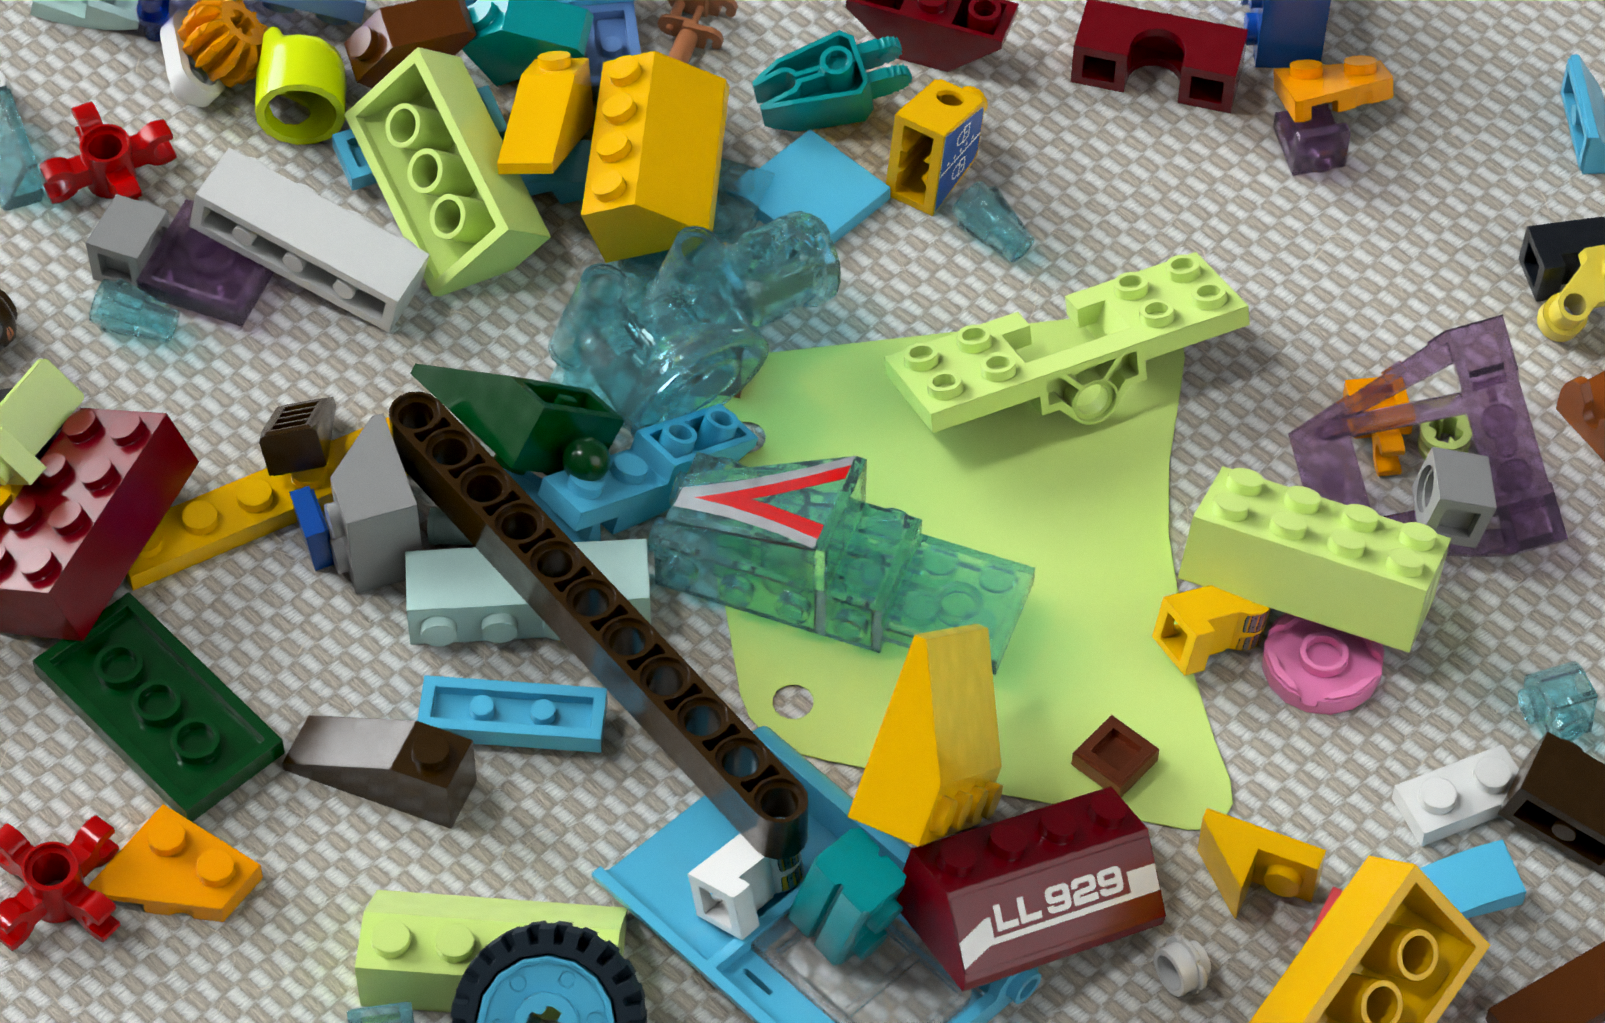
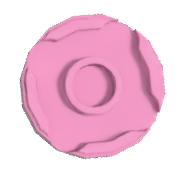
M1285 613L1274 621L1268 632V637L1264 641L1262 669L1269 687L1284 702L1305 712L1332 715L1353 710L1372 696L1381 680L1384 648L1380 643Z

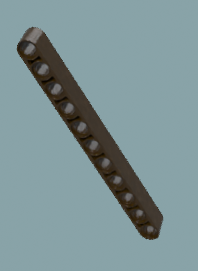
M421 391L408 392L396 398L389 408L390 431L405 472L756 851L764 857L775 860L788 859L802 851L808 840V793L796 777L437 398Z

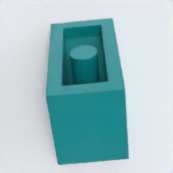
M478 0L468 6V12L477 35L462 50L496 86H500L520 79L521 74L542 53L566 51L571 54V58L583 57L594 15L586 8L555 0Z

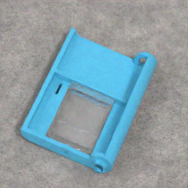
M767 726L758 727L752 732L796 777L807 791L808 840L801 851L804 867L802 880L790 890L774 894L773 898L757 911L760 925L745 939L740 940L698 917L696 914L688 873L740 834L705 795L616 865L607 870L600 866L591 873L592 878L755 1023H987L1012 1001L1016 1004L1024 1002L1036 990L1042 978V975L1038 972V966L962 992L901 913L884 929L889 934L888 937L870 956L861 961L854 954L842 965L833 966L814 946L816 938H807L788 918L790 914L789 909L815 857L851 828L859 827L880 847L878 855L880 857L887 855L901 871L904 869L911 847L899 838L848 818L847 816L854 799Z

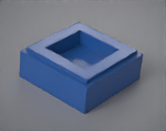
M306 486L289 492L315 571L334 565L329 541L331 537L314 489Z

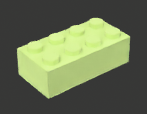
M1222 466L1193 515L1178 578L1203 587L1212 585L1259 605L1410 653L1435 598L1451 538L1437 534L1434 529L1422 523H1402L1380 516L1375 510L1365 505H1345L1323 498L1318 492L1308 487H1288L1266 480L1259 473L1251 469H1231Z

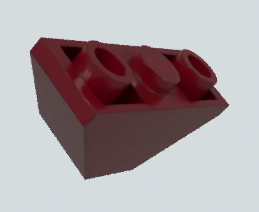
M846 0V9L876 39L887 36L898 37L903 51H901L902 54L899 55V58L896 59L949 72L1001 50L1018 13L1019 3L1007 0Z

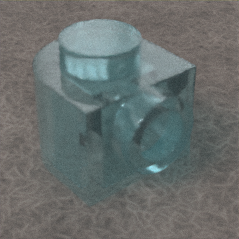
M1571 661L1525 676L1524 688L1518 691L1519 707L1525 721L1530 725L1536 723L1542 737L1548 731L1560 739L1574 741L1583 734L1592 731L1598 695L1578 662Z

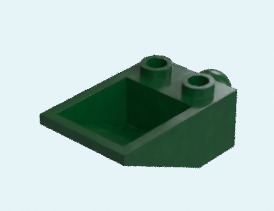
M416 363L410 372L415 379L496 453L494 459L502 468L518 475H525L527 471L544 473L547 476L565 470L568 476L571 474L585 481H597L606 475L610 466L609 449L625 420L591 389L515 376Z

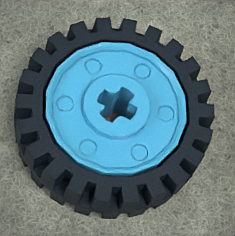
M545 920L511 929L494 939L478 953L467 967L456 989L450 1017L452 1018V1023H540L542 1018L534 1016L533 1013L542 1015L549 1006L561 1013L557 1020L559 1023H647V1009L645 1007L643 986L636 978L635 968L629 959L625 960L619 953L620 949L610 940L606 942L597 936L598 932L586 926L582 929L573 926L572 922L557 921L556 923H546Z

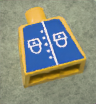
M935 79L899 109L894 118L886 185L891 188V198L931 216L935 214L973 164L978 154L983 115L988 107L987 99L979 89L973 86L960 88L943 79Z

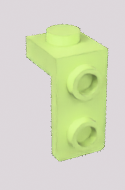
M38 359L0 402V484L3 486L6 484H33L46 469V466L35 455L84 400V394L48 359Z

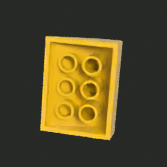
M976 623L914 635L849 810L848 818L919 847L981 823L982 818L989 820L992 817L999 803L1003 785L996 783L1002 764L989 631L987 627Z

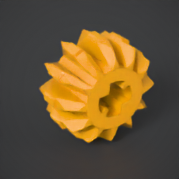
M198 0L187 11L188 15L182 20L183 25L178 30L180 39L185 43L182 48L183 52L194 59L196 62L195 68H202L207 72L211 81L220 79L225 86L231 88L236 84L244 85L249 79L253 80L256 77L261 56L263 35L269 29L268 26L259 22L256 18L257 12H251L247 9L243 0Z

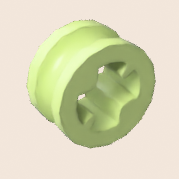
M1439 408L1428 412L1423 417L1420 425V433L1417 440L1418 452L1424 460L1432 447L1468 453L1473 434L1471 422L1464 414L1449 408ZM1441 433L1454 436V438L1449 437L1447 443L1436 439V437H1441Z

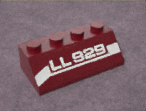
M1112 786L911 848L902 871L907 876L904 881L905 885L897 898V902L903 907L901 915L962 992L1162 925L1166 918L1148 828Z

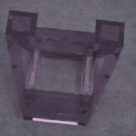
M1503 314L1443 331L1428 341L1427 346L1402 362L1399 360L1382 371L1381 376L1351 396L1349 394L1288 433L1302 486L1313 489L1321 497L1345 505L1361 504L1370 507L1351 438L1466 415L1477 454L1489 457L1497 505L1493 517H1496L1500 529H1486L1476 548L1450 544L1447 556L1508 557L1568 541L1552 482L1548 481L1521 389L1519 369ZM1453 364L1460 392L1366 411ZM1415 510L1383 516L1402 523L1417 522Z

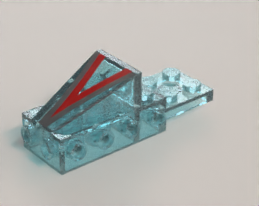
M697 452L688 472L680 471L677 474L670 493V510L666 518L660 516L656 518L648 539V550L654 552L655 584L877 653H881L885 641L910 648L915 634L977 623L988 628L993 675H996L1033 586L1035 568L922 534V519L910 516L897 508H883L866 503L867 459L858 456L747 467L731 458H717Z

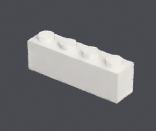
M228 148L196 192L189 227L390 333L420 288L430 255L419 249L412 241L404 237L395 236L368 222L360 213L338 206L318 195L311 187L295 183L269 169L262 161L253 157H246L231 148Z

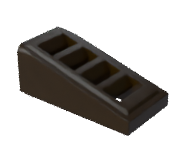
M334 397L278 406L263 428L259 441L269 476L322 468L327 465L336 412Z

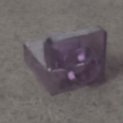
M1328 103L1312 106V120L1295 123L1287 110L1275 112L1273 129L1292 176L1312 172L1322 173L1331 169L1345 167L1351 132L1347 123L1336 124Z

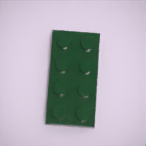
M130 592L103 610L84 641L62 639L32 660L35 674L166 804L192 822L285 753L283 739Z

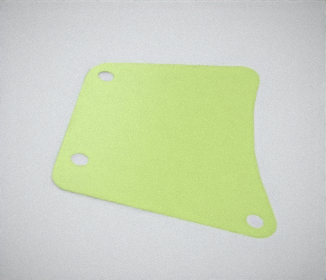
M1071 319L1029 323L1032 345L1015 351L1025 363L1095 340V337L1086 329V326L1078 328ZM956 332L752 354L740 398L690 390L692 412L721 403L725 408L733 412L742 423L756 424L763 429L766 435L765 443L760 449L747 453L736 464L709 484L735 482L780 474L855 456L845 479L752 499L823 524L824 527L814 549L775 532L725 516L709 513L739 691L747 713L757 727H769L801 755L865 768L914 635L977 623L987 627L989 631L1002 764L996 783L1003 785L1001 795L1055 804L1103 789V787L1071 765L1072 754L1096 729L1113 715L1159 748L1158 761L1121 797L1141 821L1184 830H1201L1202 819L1207 808L1226 815L1228 814L1233 804L1231 780L1215 742L1194 673L1184 676L1152 637L1163 597L1178 593L1169 539V462L1185 362L1184 348L1148 360L1146 362L1147 380L1130 385L1114 412L1107 419L1093 425L1081 424L1061 410L1042 416L1030 401H1026L932 433L886 376L884 356L905 350L912 344L929 342ZM1096 384L1085 388L1078 398L1077 405L1085 406L1092 403L1098 397L1101 385ZM789 685L801 686L811 693L813 707L804 717L797 719L783 717L775 711L773 706V697L776 692L782 687Z

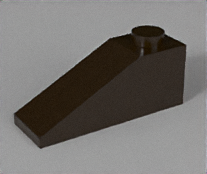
M309 715L282 762V767L285 771L452 829L477 781L473 740L416 720Z

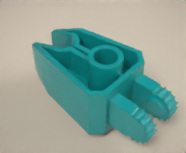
M838 30L776 59L752 82L757 104L763 103L760 105L764 126L773 129L801 132L809 129L814 130L866 121L874 110L873 99L892 94L895 91L899 92L901 89L904 90L906 86H909V83H912L911 79L913 78L910 70L904 64L891 65L890 67H883L866 73V70L882 66L884 63L889 64V62L899 58L903 50L898 37L887 36L856 44L853 35Z

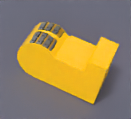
M1212 585L1163 597L1152 637L1182 674L1186 676L1204 671L1209 655L1223 652L1229 648L1243 651L1256 647L1261 641L1271 608L1259 605Z

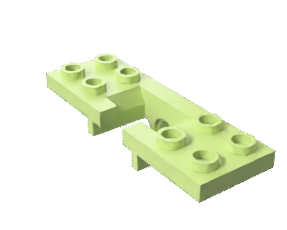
M1197 252L1188 255H1177L1168 259L1167 262L1137 272L1123 273L1113 280L1065 296L1067 316L1078 328L1086 326V329L1095 337V340L1025 363L1015 350L1032 345L1031 329L1029 323L1021 314L1015 312L980 325L965 326L956 333L929 342L915 343L908 346L905 350L884 356L886 376L932 433L1026 401H1030L1042 416L1061 410L1081 424L1093 425L1107 419L1114 412L1130 385L1147 380L1146 360L1250 325L1249 306ZM1096 384L1101 385L1100 393L1092 403L1085 406L1077 405L1078 398L1085 388Z

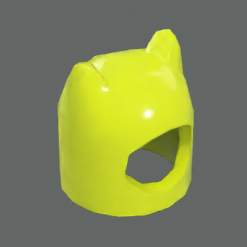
M270 27L263 35L261 56L256 72L255 114L258 125L269 136L281 142L295 145L316 144L330 139L332 134L341 130L346 119L344 114L346 113L347 76L340 53L336 47L317 36L302 34L284 36L278 27ZM277 95H281L307 107L310 116L300 124H284L273 115L268 102Z

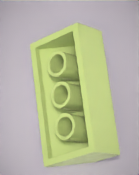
M417 47L344 114L403 237L412 241L419 249L430 254L423 278L432 296L440 297L512 271L551 238L520 174H498L497 161L503 140L461 57Z
M377 890L363 912L355 962L360 1006L451 1013L452 1002L460 980L478 953L505 932L518 926L529 925L532 922L546 920V923H556L557 921L572 922L573 926L582 929L586 926L598 932L597 936L606 942L608 940L613 942L620 949L619 953L623 957L628 909L613 906ZM549 1006L542 1015L533 1013L534 1016L546 1020H558L561 1015L558 1010Z

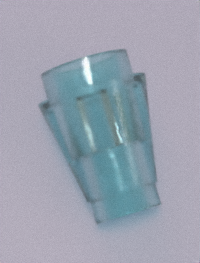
M979 181L970 186L959 197L952 208V215L958 219L957 227L1000 255L1005 256L1011 263L1023 257L1035 241V238L1028 232V229L997 186L988 187L983 181Z
M119 278L117 282L104 279L93 299L89 321L101 325V332L155 341L160 340L169 343L176 330L180 311L170 308L169 305L122 278Z

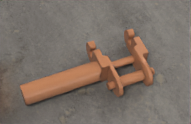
M668 0L672 9L669 14L661 15L657 22L662 32L676 37L668 56L688 64L695 47L704 49L708 38L713 41L712 47L714 49H720L724 41L721 32L713 27L698 23L701 17H707L708 15L718 17L722 6L726 7L725 13L728 17H734L738 8L736 1ZM682 12L693 14L692 19L681 17Z

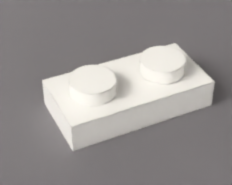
M1502 744L1395 785L1392 800L1418 843L1423 847L1500 817L1498 812L1519 768Z

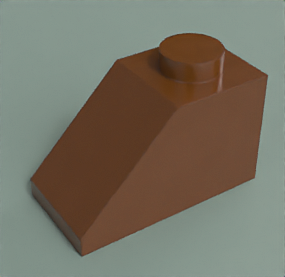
M415 0L379 8L344 42L356 82L372 89L417 47L455 56L477 34L465 0Z

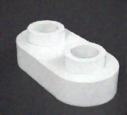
M180 10L175 12L160 29V38L170 88L181 102L197 107H207L224 91L225 85L220 79L215 81L209 80L207 72L202 68H195L196 62L194 59L183 52L182 48L185 43L180 39L178 30L183 25L182 20L188 15V12Z

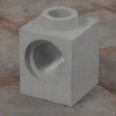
M118 194L115 195L86 241L94 280L142 295L146 293L174 247L167 209L160 208L149 201H137Z
M1437 447L1431 448L1412 485L1417 523L1431 527L1437 534L1450 537V544L1476 548L1497 509L1489 457Z

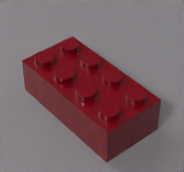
M77 407L65 421L62 430L40 460L46 466V469L32 485H24L0 520V633L84 641L199 463L167 413Z

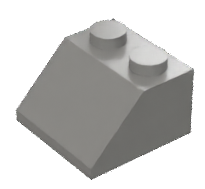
M384 413L370 418L331 475L333 502L324 504L327 523L333 537L329 541L335 568L338 574L349 573L356 594L405 581V551L422 550L417 503Z

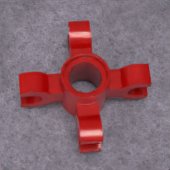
M90 101L71 108V112L78 124L75 127V132L80 141L81 154L69 159L64 157L50 158L39 165V169L46 180L43 188L52 204L70 199L79 189L87 186L94 195L101 198L113 199L118 194L140 201L138 197L142 196V191L137 183L135 169L147 164L154 166L164 165L176 159L177 156L169 142L174 138L165 119L152 121L143 126L137 134L129 136L123 128L117 125L103 124L96 106Z
M95 815L82 825L74 841L69 845L61 842H45L35 847L12 825L6 823L0 828V867L12 875H18L25 883V887L14 897L7 898L0 903V942L12 951L17 949L27 940L40 920L49 923H63L75 918L91 936L100 942H104L121 926L120 921L111 915L117 909L116 905L103 893L91 890L84 883V878L94 868H99L108 863L119 850V846L109 839L115 833V829ZM57 879H63V880H64V881H62L61 883H59V884H57V885H52V886H46V885H45V884H47L48 882L53 881V880H57Z

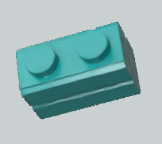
M860 827L851 828L815 857L789 909L790 914L788 918L807 938H816L814 946L833 966L842 965L854 954L861 961L870 956L888 937L889 934L884 929L903 910V907L897 902V898L905 885L904 881L907 876L887 855L881 857L878 855L880 847Z

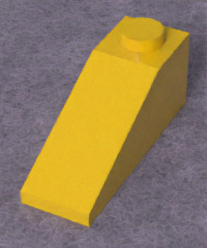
M566 51L545 52L538 55L537 59H534L521 74L497 161L498 174H553L592 126L595 118L589 58H571V54Z

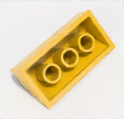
M657 51L633 56L625 55L615 60L603 62L581 217L606 263L712 241L730 89L726 79Z
M1368 856L1249 1023H1437L1491 945L1416 864Z

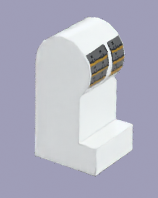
M740 833L688 873L696 914L698 917L743 940L760 926L757 911L770 901L774 894L795 887L803 878L804 867L801 851L796 856L788 859L775 860L764 857Z

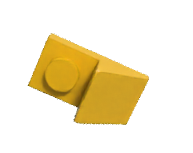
M1209 808L1206 809L1202 819L1197 850L1235 919L1239 914L1252 882L1265 886L1276 895L1297 897L1312 902L1320 883L1326 854L1325 849Z

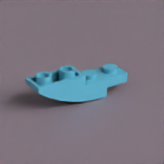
M719 403L637 430L630 449L610 455V466L602 479L585 481L571 474L568 476L565 470L543 477L537 496L575 532L600 523L613 535L636 526L673 507L683 487L701 486L711 483L756 446L758 437L733 412Z

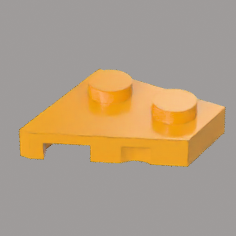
M1366 55L1350 56L1345 58L1342 64L1323 65L1322 62L1317 60L1303 59L1291 62L1290 68L1274 69V91L1294 122H1305L1312 120V106L1332 103V110L1339 113L1354 109L1359 105L1373 104L1392 99L1393 76L1382 61H1377L1376 58Z
M162 804L87 887L103 893L112 901L143 904L145 913L169 916L175 913H186L194 919L224 922L262 880L263 874L259 863Z

